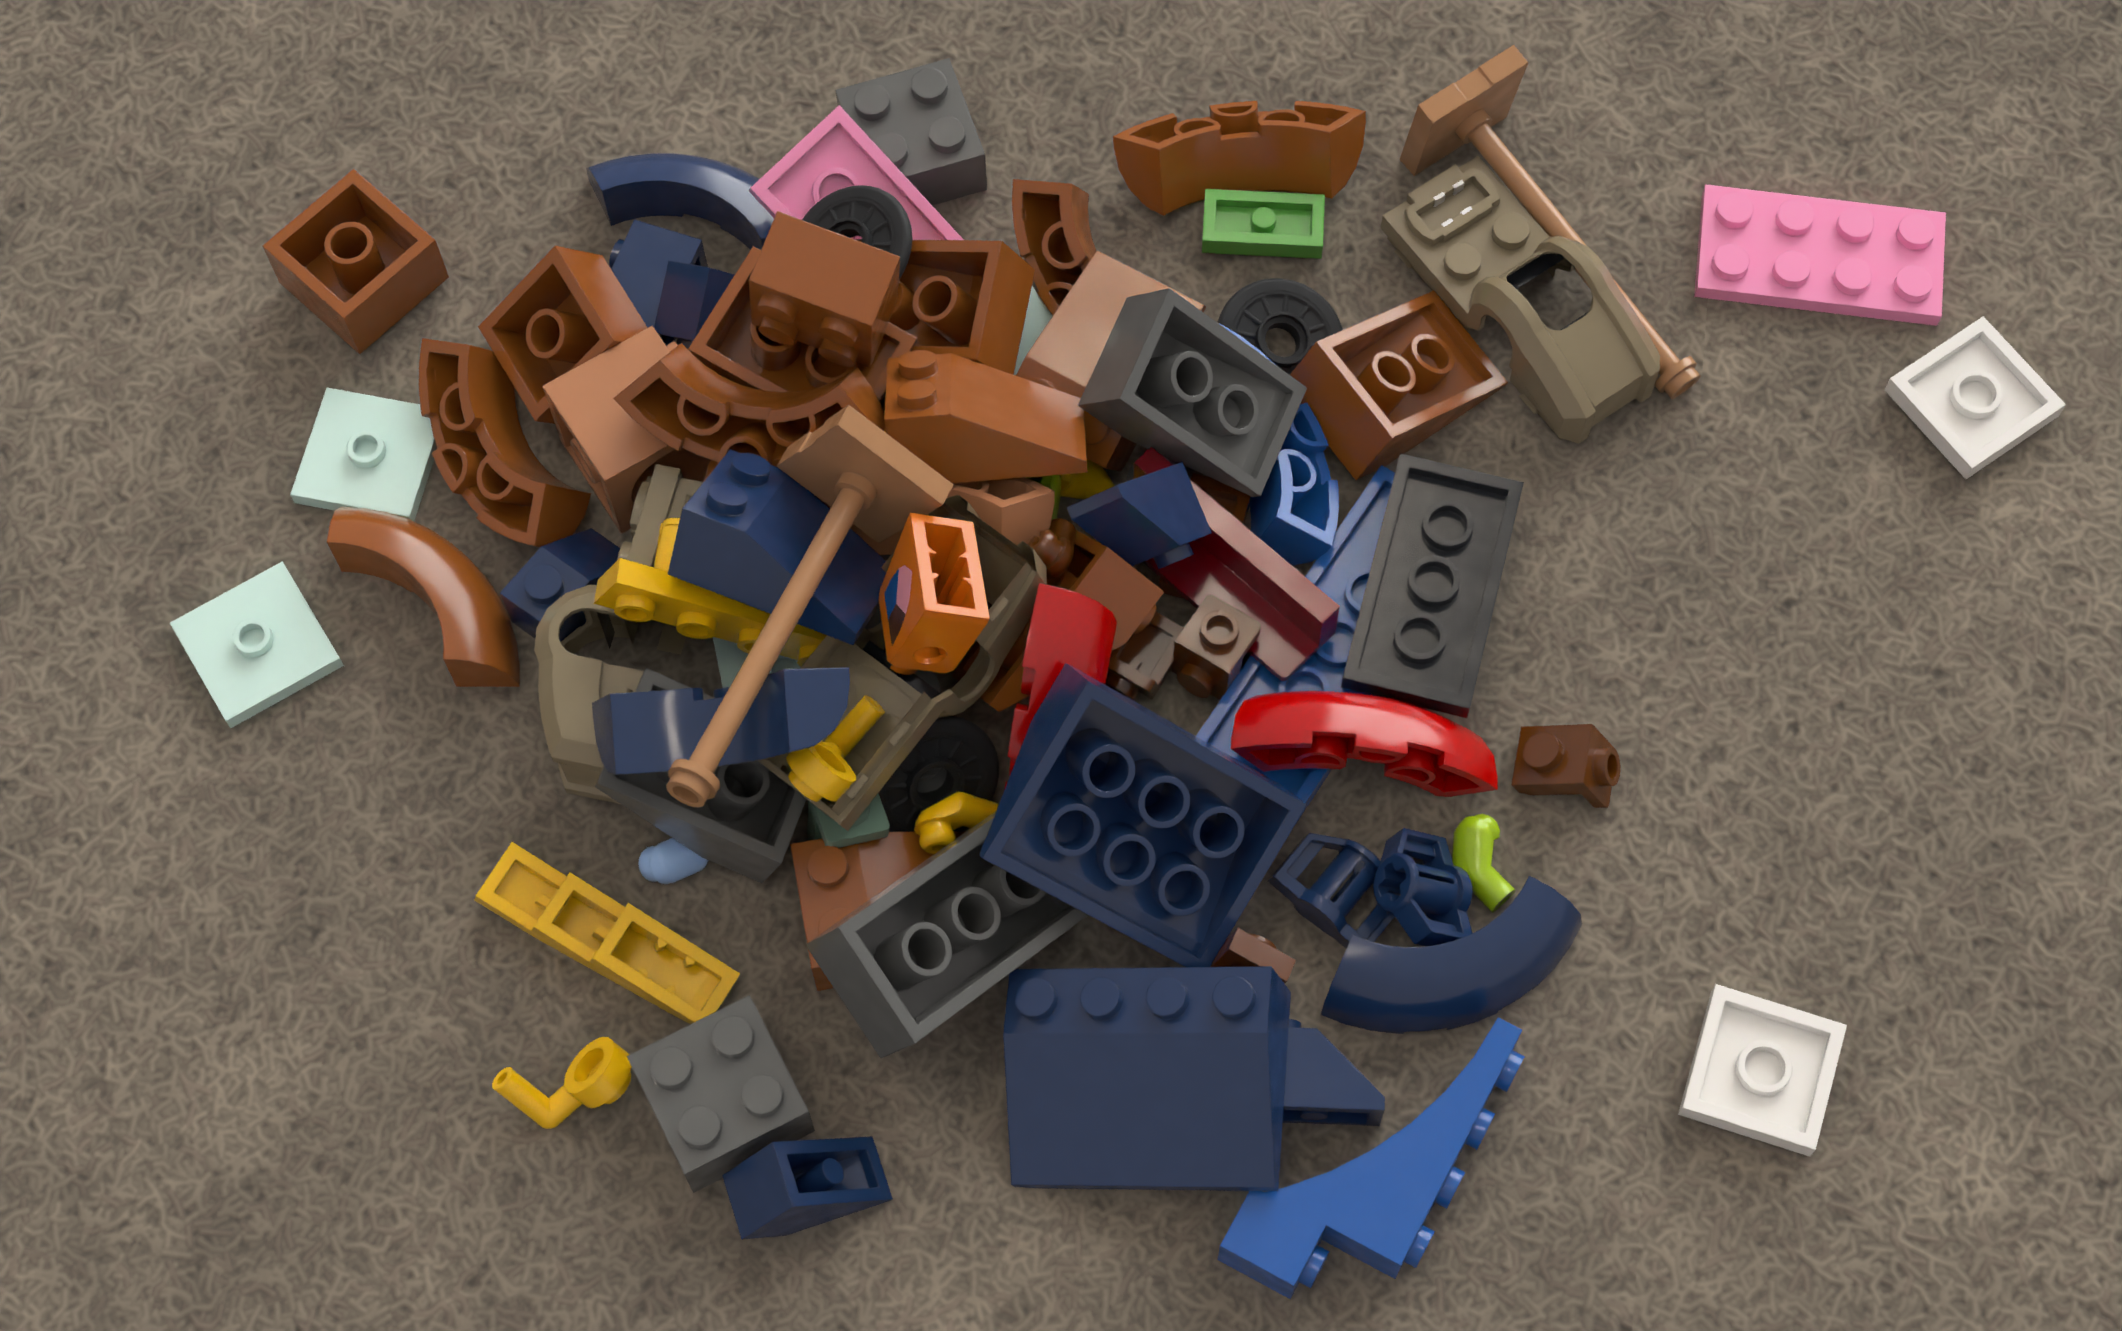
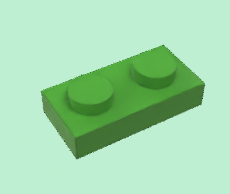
M1205 189L1202 253L1322 259L1325 195Z

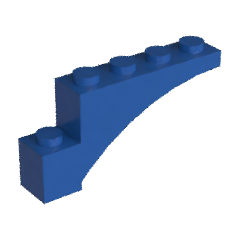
M1498 1017L1475 1056L1447 1090L1415 1120L1371 1151L1332 1171L1280 1188L1278 1191H1249L1220 1244L1218 1260L1289 1299L1292 1298L1299 1283L1310 1289L1314 1285L1330 1251L1319 1246L1322 1240L1396 1279L1404 1262L1417 1268L1435 1233L1432 1229L1424 1226L1434 1203L1446 1209L1448 1208L1465 1174L1464 1171L1454 1166L1464 1145L1466 1144L1476 1150L1479 1148L1495 1116V1113L1484 1108L1494 1087L1507 1092L1525 1058L1524 1055L1514 1051L1522 1029Z

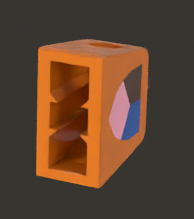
M916 513L909 514L879 592V606L885 641L883 660L894 672L910 675L918 670L938 673L954 671L987 625L990 617L973 522Z

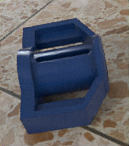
M1403 828L1386 840L1373 883L1374 897L1378 905L1385 911L1394 914L1412 942L1416 945L1425 947L1440 945L1472 934L1467 915L1473 893L1471 879L1465 870L1453 865L1446 838ZM1411 857L1421 859L1424 865L1416 864Z
M1309 833L1303 837L1268 880L1272 886L1293 903L1294 908L1300 915L1327 935L1333 937L1346 949L1352 935L1375 942L1395 917L1392 912L1385 911L1377 903L1356 930L1347 924L1346 916L1374 883L1375 873L1380 865V859L1373 852L1350 839ZM1322 848L1338 850L1337 856L1310 889H1307L1296 880ZM1353 871V874L1351 875V877H1350V878L1347 880V882L1342 886V888L1338 891V893L1334 896V898H1333L1332 900H1330L1331 896L1335 893V891L1339 888V886L1344 882V880L1348 877V875Z

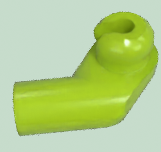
M1476 814L1475 816L1465 817L1453 833L1452 862L1454 866L1461 867L1468 873L1472 883L1473 894L1494 913L1513 896L1516 890L1491 866L1494 840L1500 838L1498 823L1489 815Z

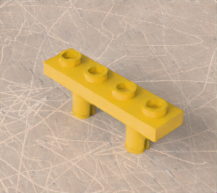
M669 518L660 524L654 567L619 558L597 581L594 604L614 609V613L622 619L634 622L654 620L676 626V630L680 634L690 638L708 639L715 637L737 643L738 649L748 654L771 615L760 609L668 575L680 518ZM797 624L780 656L797 660V664L801 667L827 635Z

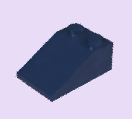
M729 450L682 508L668 575L771 614L830 508L781 469L770 465L763 457ZM851 528L797 624L854 645L879 607V592L886 575L881 567L886 561Z

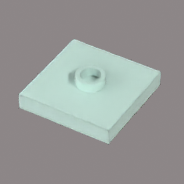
M326 388L290 494L294 503L334 511L340 507L366 508L388 512L415 521L434 462L432 452L437 449L430 418L422 416L420 404Z
M283 561L170 622L230 728L344 666Z

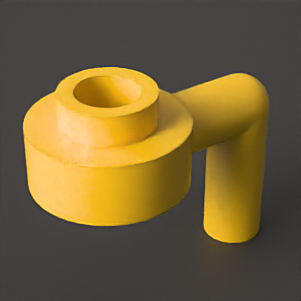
M864 695L824 742L821 740L815 746L789 753L786 756V760L792 771L788 774V778L794 787L804 796L815 802H819L822 797L830 801H838L856 781L854 771L844 758L883 716L885 711L882 706L870 696Z
M600 1037L587 1044L576 1055L568 1067L564 1078V1085L549 1098L511 1067L502 1069L496 1075L492 1088L542 1128L552 1129L557 1127L582 1104L588 1108H596L618 1100L625 1093L631 1082L630 1071L632 1066L627 1058L630 1054L609 1037Z

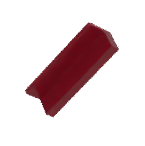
M1150 447L1134 462L1133 479L1170 467L1173 464L1154 448ZM1191 481L1212 533L1189 543L1194 553L1190 557L1158 569L1154 558L1143 563L1197 609L1206 596L1214 595L1257 620L1261 624L1260 635L1250 647L1248 653L1279 680L1286 681L1336 633L1340 606Z

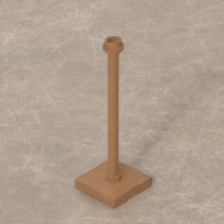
M1512 45L1479 66L1476 70L1418 105L1400 157V161L1414 176L1462 145L1471 142L1522 206L1550 237L1562 236L1586 245L1491 128L1507 117L1528 65V61L1515 45ZM1575 267L1574 270L1578 273V275L1582 278V280H1583V281L1587 284V286L1589 287L1588 283L1585 281V279L1582 277V275L1579 273V271H1578V270L1576 269V267ZM1614 280L1645 327L1660 354V377L1654 386L1660 393L1665 391L1671 399L1676 398L1700 379L1701 375L1695 369L1697 363L1691 356L1679 360Z
M847 405L825 421L823 426L814 432H808L788 446L777 465L779 469L831 508L689 760H675L668 770L670 779L666 788L675 799L683 804L697 808L703 807L707 799H712L717 794L720 782L714 775V772L852 524L878 543H881L904 528L910 513L927 515L942 506L953 487L950 481L850 405Z

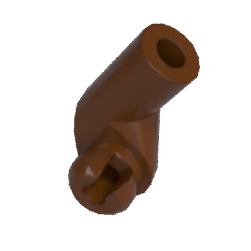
M1052 519L1049 530L1040 531V538L1033 536L1028 544L1045 564L1048 580L1062 576L1073 559L1077 531L1075 526L1066 519Z

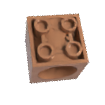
M653 326L543 385L562 444L621 534L631 529L630 520L637 493L642 482H646L648 476L652 477L656 464L679 468L683 478L703 482L710 459L696 455L684 448L678 451L656 438L632 419L613 399L678 346L674 341L665 345Z

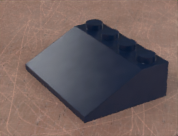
M1065 663L1031 720L979 855L988 862L1185 967H1210L1307 804L1278 782Z
M1272 966L1015 969L1009 974L1003 1031L1011 1185L1014 1187L1043 1189L1278 1191L1291 992Z

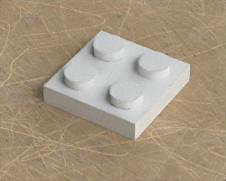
M1984 316L1891 377L1885 388L1887 394L1965 479H1968L2059 417L2066 405Z
M1716 984L1710 994L1678 1115L1810 1157L1816 1150L1847 1025Z

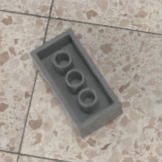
M996 811L806 944V947L880 1058L917 1043L1088 915L988 862L979 855Z

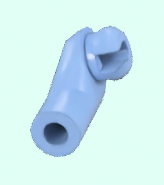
M671 838L658 843L656 846L644 849L639 857L638 865L642 876L646 880L670 884L702 871L709 860L702 858Z

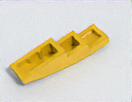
M511 842L474 901L534 938L689 1024L716 1012L740 975L736 970L630 903L624 907L571 872L567 876L514 842Z

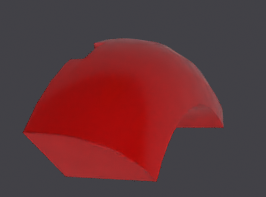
M1041 583L1038 585L1022 663L1024 671L1021 693L1030 695L1029 705L1017 703L1014 709L1008 757L1011 758L1009 776L1031 720L1065 663L1103 684L1106 683L1118 622L1112 611L1100 602L1078 592Z
M1291 691L1255 695L1244 700L1235 715L1231 736V749L1263 772L1298 768L1340 770L1346 767L1347 758L1384 764L1385 777L1412 784L1435 796L1453 797L1498 790L1495 758L1480 736L1438 713L1410 703L1357 693Z

